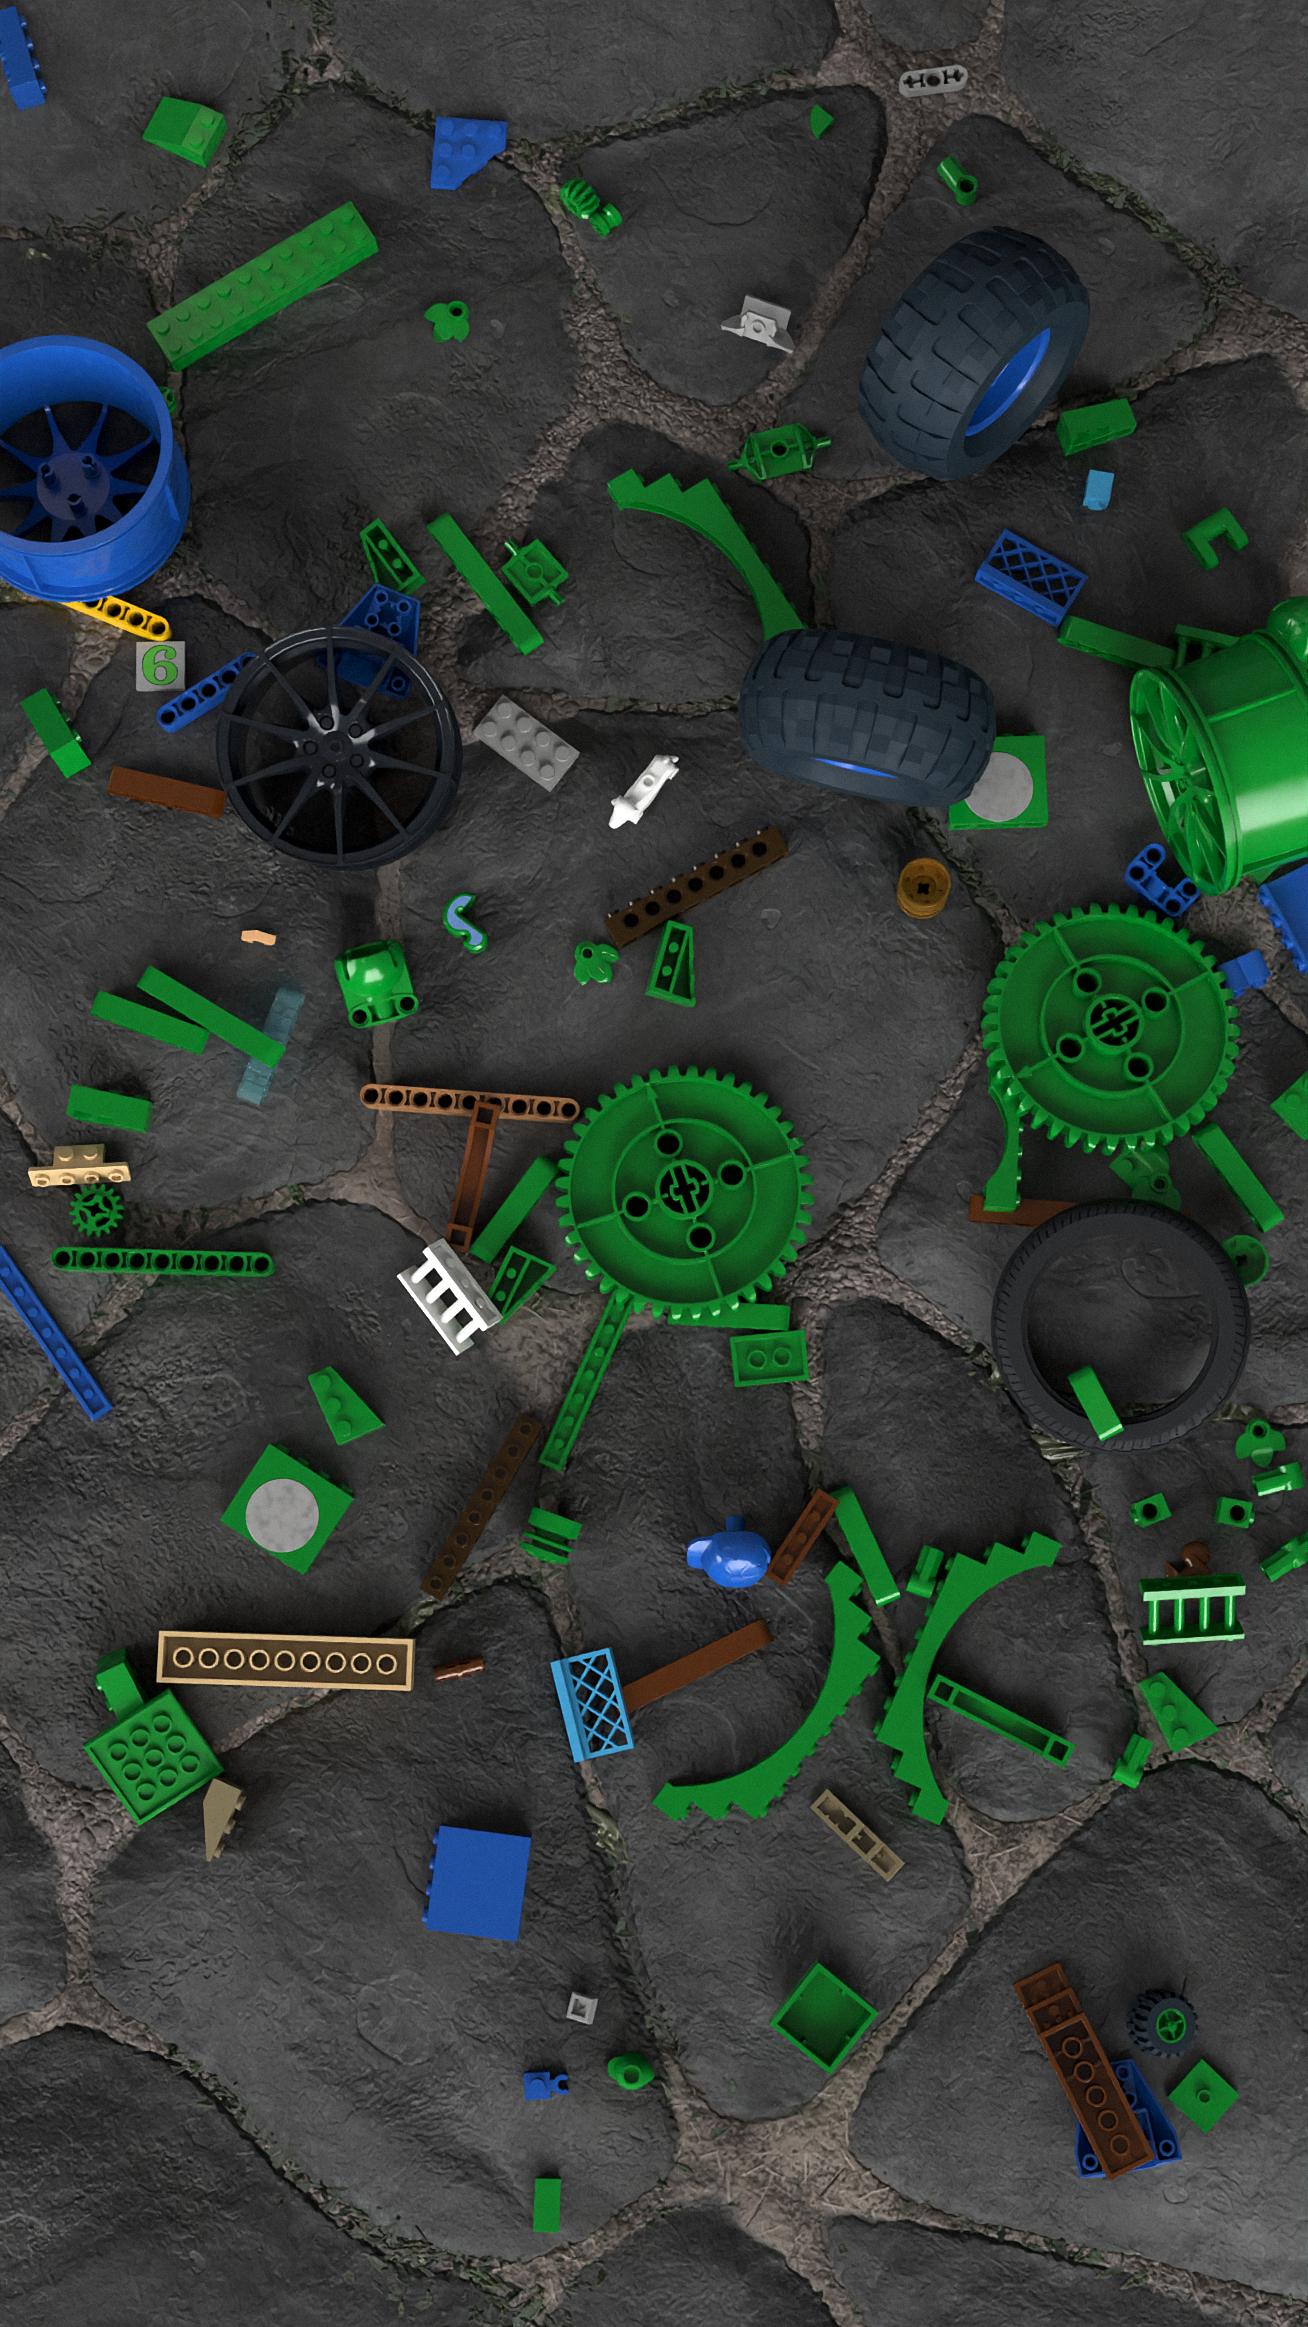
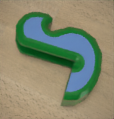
M469 892L458 893L449 900L443 911L444 926L450 935L466 939L463 941L466 950L474 954L481 953L488 946L487 935L463 917L475 901V895Z

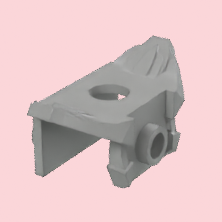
M749 294L745 296L741 314L722 321L720 325L722 330L731 331L741 337L746 336L767 344L766 346L776 347L788 353H792L795 349L793 340L786 331L792 310Z

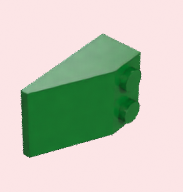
M164 96L142 138L206 168L227 130V125L223 114L204 105Z

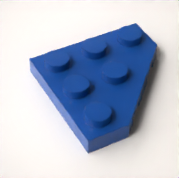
M437 117L430 182L431 188L455 190L468 176L474 175L488 164L487 161L493 156L504 151L507 143L508 122Z

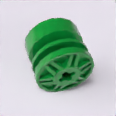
M1235 1235L1226 1239L1221 1244L1233 1261L1244 1287L1258 1283L1266 1275L1269 1268V1254L1265 1246L1258 1239L1248 1235ZM1246 1254L1249 1265H1243L1241 1268L1238 1267L1239 1261L1236 1260L1237 1256L1242 1257Z
M533 1506L528 1522L537 1527L536 1533L524 1531L523 1535L532 1538L533 1541L532 1544L520 1541L519 1547L523 1548L531 1556L553 1564L562 1563L568 1565L570 1559L560 1555L561 1549L570 1553L573 1552V1549L564 1543L565 1538L577 1540L583 1524Z

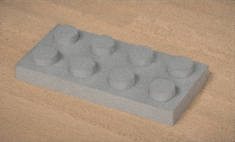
M504 695L500 697L473 731V735L549 792H551L580 755L579 751Z

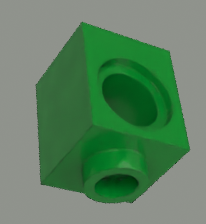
M1162 1492L1130 1504L1132 1508L1129 1511L1131 1519L1135 1525L1139 1524L1140 1528L1172 1516ZM1146 1504H1150L1154 1508V1515L1151 1518H1146L1143 1515L1142 1510Z
M1218 1497L1214 1522L1248 1528L1249 1524L1253 1523L1255 1509H1252L1253 1503ZM1233 1506H1237L1241 1510V1517L1238 1520H1234L1230 1515V1510Z

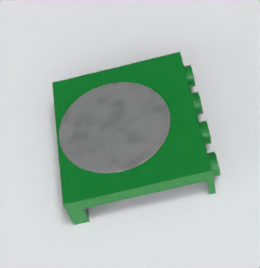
M1036 732L1024 733L1023 736H1014L1012 733L999 734V737L995 738L988 766L980 780L975 783L971 795L955 805L948 806V830L1046 827L1048 823L1044 735H1038Z
M279 1442L276 1446L269 1443L220 1521L301 1574L307 1575L313 1561L352 1501H355L356 1498L351 1495L353 1490L340 1483L338 1487L330 1482L332 1477L324 1471L319 1470L316 1473L310 1469L311 1463L304 1458L298 1456L296 1460L290 1456L289 1452L291 1450Z

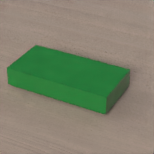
M535 2177L533 2232L559 2233L561 2177Z

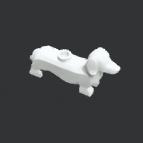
M656 755L624 797L619 796L611 801L614 811L610 818L609 826L616 829L627 820L636 824L642 817L643 811L654 800L668 778L671 780L679 771V768L674 764L679 758L677 756Z

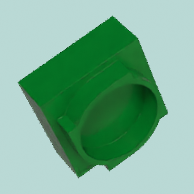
M816 1959L769 2018V2024L831 2075L879 2012L874 2005L821 1961Z

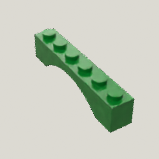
M989 1067L988 1093L995 1101L1002 1116L1005 1130V1145L998 1169L983 1187V1196H986V1200H983V1211L1013 1213L1016 1207H1019L1021 1198L1020 1192H1017V1182L1021 1181L1022 1174L1021 1168L1018 1167V1158L1022 1157L1023 1145L1019 1143V1134L1023 1133L1024 1121L1015 1113L1021 1102L1019 1098L1008 1102L1004 1100L1003 1096L1010 1085L1008 1083L995 1085L993 1079L1001 1067Z
M935 1673L925 1693L926 1697L1065 1768L1076 1746L938 1673Z

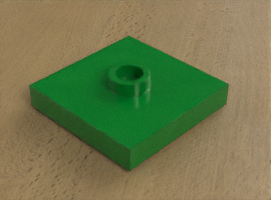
M1200 2057L1166 2096L1206 2134L1240 2094Z

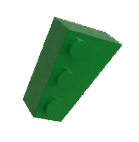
M671 920L664 924L645 995L690 1009L696 1005L694 996L695 976L693 973L692 927Z

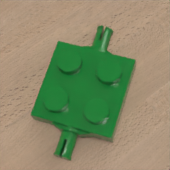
M512 538L506 541L504 546L513 555L510 561L500 568L501 573L529 605L533 607L542 598L547 596L554 601L556 606H559L560 602L563 603L565 599L556 589L569 575L544 545L536 539L528 546L520 549Z

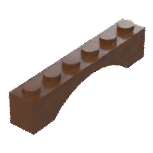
M479 1099L475 1101L463 1165L445 1236V1241L451 1249L463 1252L470 1250L501 1104Z

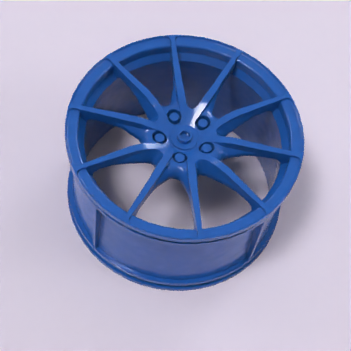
M48 335L19 341L0 349V436L17 421L42 408L45 409L53 435V454L45 459L29 456L8 445L0 438L1 450L37 474V477L30 482L0 490V502L30 500L35 502L24 522L12 533L7 534L0 531V577L13 587L29 595L62 603L99 601L101 598L114 597L132 589L154 574L172 554L184 532L190 511L191 484L189 472L181 449L173 437L171 418L160 390L153 379L133 359L121 351L93 339L68 335ZM76 401L102 403L101 414L92 432L77 450H70L56 426L49 406ZM112 406L133 416L151 433L148 439L121 454L100 457L96 454ZM159 444L161 447L159 462L150 486L113 478V476ZM117 497L141 498L125 516L120 513L113 503ZM102 517L113 525L97 533L95 519ZM52 519L51 543L23 539ZM71 529H79L84 536L82 539L65 542L66 535Z

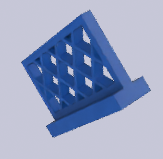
M1004 529L989 555L978 569L974 580L1058 628L1088 576ZM1005 538L1014 543L1015 550L1004 552L1002 542ZM1030 552L1034 554L1037 561L1025 564L1023 553ZM1018 555L1021 565L1009 567L1006 557ZM1002 558L1004 568L996 569L990 566L989 563L993 559ZM1051 564L1055 566L1057 574L1046 576L1043 565ZM1039 567L1042 577L1030 579L1027 569ZM1023 570L1025 580L1017 581L1013 579L1011 572ZM1072 576L1080 582L1077 586L1067 588L1064 577ZM1060 579L1063 589L1051 591L1048 581ZM1043 582L1046 592L1038 593L1034 591L1032 584ZM1064 594L1067 601L1066 605L1062 607L1055 603L1053 596Z

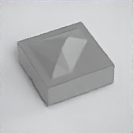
M573 1991L566 2017L586 2024H592L598 1998Z

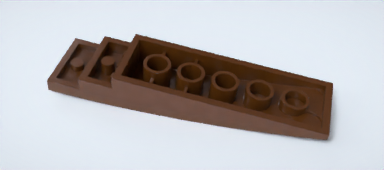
M1059 1962L1053 1963L1013 1983L1014 1990L1108 2181L1155 2159L1152 2149Z

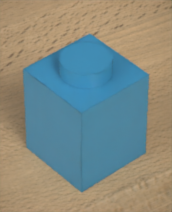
M1090 469L1082 505L1096 511L1106 509L1110 501L1114 473Z

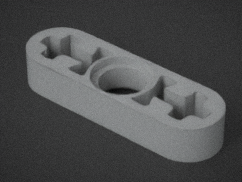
M960 65L908 71L900 78L899 91L906 97L959 91L966 86L968 72ZM954 74H958L959 82H956L955 78H953ZM944 75H946L947 84H944ZM935 76L940 80V83L937 86H931L927 83V79ZM920 78H923V81H922V86H923V87H920V85H921V82H919V81H920ZM908 80H910L911 83L914 84L913 88H909V86L906 84Z

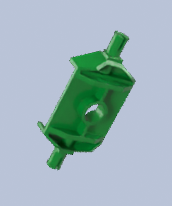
M799 422L747 436L743 455L740 456V459L727 461V467L729 472L740 468L746 469L759 484H762V481L805 469H808V472H810L815 450L831 446V439L829 435L818 439L815 436L812 437L806 427ZM781 445L785 447L786 453L778 456L774 454L773 448Z

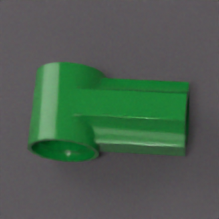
M954 156L944 159L937 167V172L955 193V199L960 205L969 206L973 204L976 200L978 188L976 178L968 175ZM968 188V189H970L971 191H970V192H963L962 189Z
M1299 1461L1251 1476L1252 1485L1257 1496L1306 1486Z
M923 1545L915 1570L911 1571L905 1590L929 1599L936 1584L937 1578L935 1577L944 1552Z
M1133 1733L1123 1756L1119 1757L1112 1770L1111 1778L1135 1789L1141 1780L1144 1772L1143 1766L1154 1743Z

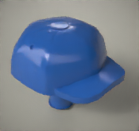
M731 1516L726 1519V1532L716 1533L712 1536L697 1537L688 1544V1565L692 1568L704 1569L714 1582L727 1588H742L754 1585L765 1574L771 1560V1551L767 1542L758 1534L745 1531V1519L740 1516Z

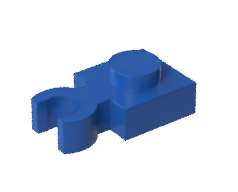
M550 2070L524 2072L525 2100L551 2099V2091H555L560 2095L568 2094L569 2088H561L558 2085L560 2080L568 2079V2074L560 2073L555 2078H550Z

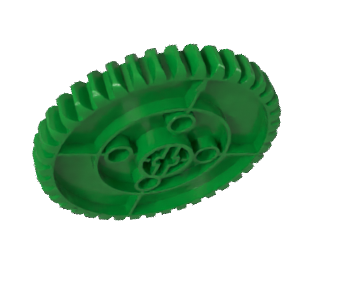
M1110 902L1105 913H1102L1098 903H1091L1085 915L1079 906L1071 907L1067 919L1060 912L1053 913L1049 924L1044 921L1037 922L1033 928V934L1024 932L1018 939V946L1012 945L1008 948L1005 954L1006 961L999 962L995 969L997 978L991 979L988 984L987 991L991 996H988L982 1005L983 1010L988 1015L982 1019L981 1029L989 1032L982 1041V1047L993 1051L986 1060L987 1066L990 1068L1001 1067L993 1081L995 1085L1006 1083L1010 1085L1003 1098L1006 1102L1019 1098L1021 1103L1015 1113L1019 1117L1025 1116L1029 1112L1034 1115L1030 1123L1032 1129L1036 1130L1043 1124L1049 1126L1047 1138L1054 1140L1059 1133L1065 1135L1064 1145L1067 1148L1071 1149L1077 1140H1081L1085 1153L1090 1154L1096 1145L1100 1144L1103 1155L1110 1156L1117 1145H1119L1122 1154L1127 1156L1131 1155L1136 1148V1144L1143 1152L1150 1151L1155 1145V1140L1160 1145L1165 1146L1171 1142L1173 1134L1179 1137L1184 1136L1189 1131L1190 1124L1198 1125L1204 1119V1111H1211L1218 1101L1216 1096L1223 1094L1227 1089L1228 1083L1225 1079L1234 1073L1235 1065L1230 1060H1233L1239 1054V1047L1233 1041L1241 1034V1030L1237 1025L1230 1024L1239 1015L1238 1008L1226 1006L1235 996L1233 989H1221L1220 987L1226 980L1227 975L1224 971L1213 973L1211 968L1217 962L1216 957L1208 955L1203 958L1200 953L1205 944L1199 940L1190 945L1187 942L1190 931L1187 928L1181 929L1178 933L1173 932L1174 920L1169 917L1164 919L1161 924L1156 923V911L1149 909L1142 918L1138 917L1136 905L1130 904L1125 914L1120 913L1119 905L1115 902ZM1077 981L1088 982L1092 986L1093 992L1082 991L1078 987ZM1151 999L1159 1004L1160 1011L1150 1010L1146 1006L1145 1000ZM1091 1015H1093L1095 1020H1098L1093 1025H1090ZM1122 1022L1116 1031L1114 1028H1111L1112 1026ZM1105 1026H1106L1107 1029L1111 1028L1110 1030H1108V1031H1106V1032H1104V1033H1102V1034H1100L1099 1036L1096 1037V1035H1098L1099 1033H1101V1031L1103 1030V1028H1104ZM1128 1031H1130V1042H1128L1126 1037H1123ZM1068 1045L1075 1050L1076 1057L1068 1058L1061 1053L1060 1046ZM1136 1064L1140 1066L1144 1076L1136 1077L1132 1075L1128 1065Z
M671 1064L668 1068V1077L662 1078L658 1069L653 1067L650 1069V1081L644 1083L643 1079L635 1073L631 1075V1089L627 1090L623 1084L615 1083L614 1092L616 1098L612 1100L609 1096L600 1094L598 1096V1103L601 1111L598 1112L593 1108H586L584 1115L589 1125L576 1123L572 1127L575 1136L580 1141H566L564 1149L573 1159L565 1158L558 1161L560 1171L569 1175V1177L556 1179L555 1187L557 1190L568 1195L557 1198L555 1206L558 1210L570 1212L563 1215L558 1220L561 1229H574L565 1237V1245L568 1248L581 1246L574 1255V1262L577 1265L591 1262L585 1272V1276L590 1281L597 1279L601 1275L604 1277L600 1284V1292L602 1294H607L616 1287L618 1289L616 1294V1303L618 1305H623L632 1297L634 1298L635 1313L640 1314L649 1304L652 1305L653 1318L656 1320L661 1318L665 1308L671 1309V1316L674 1322L680 1321L683 1309H689L692 1320L699 1322L701 1308L707 1307L711 1316L717 1319L720 1315L721 1303L725 1302L733 1313L738 1311L739 1296L753 1304L756 1302V1292L754 1289L756 1285L766 1292L772 1289V1282L768 1276L769 1273L779 1278H783L786 1275V1269L780 1259L788 1262H794L797 1259V1252L789 1243L795 1245L804 1244L806 1235L796 1226H808L812 1220L810 1214L800 1210L814 1204V1196L801 1191L808 1189L814 1184V1177L809 1174L800 1173L809 1167L811 1160L805 1155H795L803 1148L804 1140L800 1137L788 1138L794 1130V1122L789 1120L779 1124L778 1121L782 1115L783 1108L780 1105H776L767 1110L765 1107L768 1102V1093L763 1091L753 1098L751 1096L752 1082L748 1080L742 1083L739 1088L734 1087L735 1074L732 1072H728L722 1081L716 1080L717 1073L715 1067H709L705 1076L700 1077L698 1076L697 1066L690 1064L687 1068L686 1076H680L678 1067L675 1064ZM665 1138H671L677 1141L679 1148L673 1154H664L659 1150L658 1144ZM727 1169H736L741 1173L742 1180L736 1185H728L723 1182L721 1174ZM676 1173H681L687 1191L693 1189V1191H690V1201L694 1209L692 1213H688L682 1194L676 1196L679 1194ZM688 1173L695 1174L703 1180L701 1181L700 1189L697 1180L694 1177L689 1178ZM669 1177L672 1183L670 1185V1201L675 1208L680 1206L682 1213L675 1212L666 1206V1204H669L667 1193L660 1195L662 1185ZM700 1190L701 1192L708 1190L707 1201L700 1208L697 1202L699 1200ZM640 1200L646 1203L648 1206L647 1212L641 1217L631 1216L627 1212V1206L632 1201ZM696 1231H704L710 1235L711 1243L705 1248H697L690 1242L692 1234Z

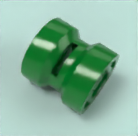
M610 203L602 207V212L594 213L589 217L591 225L601 237L608 235L612 227H617L623 222L619 212Z

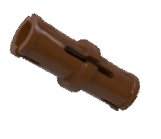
M482 1655L464 1660L459 1658L455 1659V1662L433 1667L436 1683L456 1677L461 1679L464 1678V1675L486 1670Z

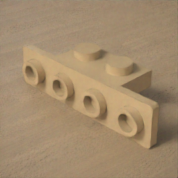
M104 1144L56 1146L53 1166L30 1167L28 1169L32 1186L41 1187L131 1180V1173L127 1162L105 1163L106 1148Z

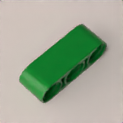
M1090 1364L1067 1376L1101 1441L1124 1431L1122 1423Z

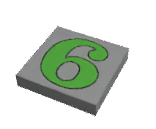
M137 642L136 690L186 691V642Z

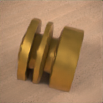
M917 858L904 867L896 891L897 902L902 911L910 917L917 919H928L939 914L945 907L951 887L950 875L945 866L934 859ZM919 889H920L921 891L927 890V894H926V895H925L924 893L918 894V890H919Z

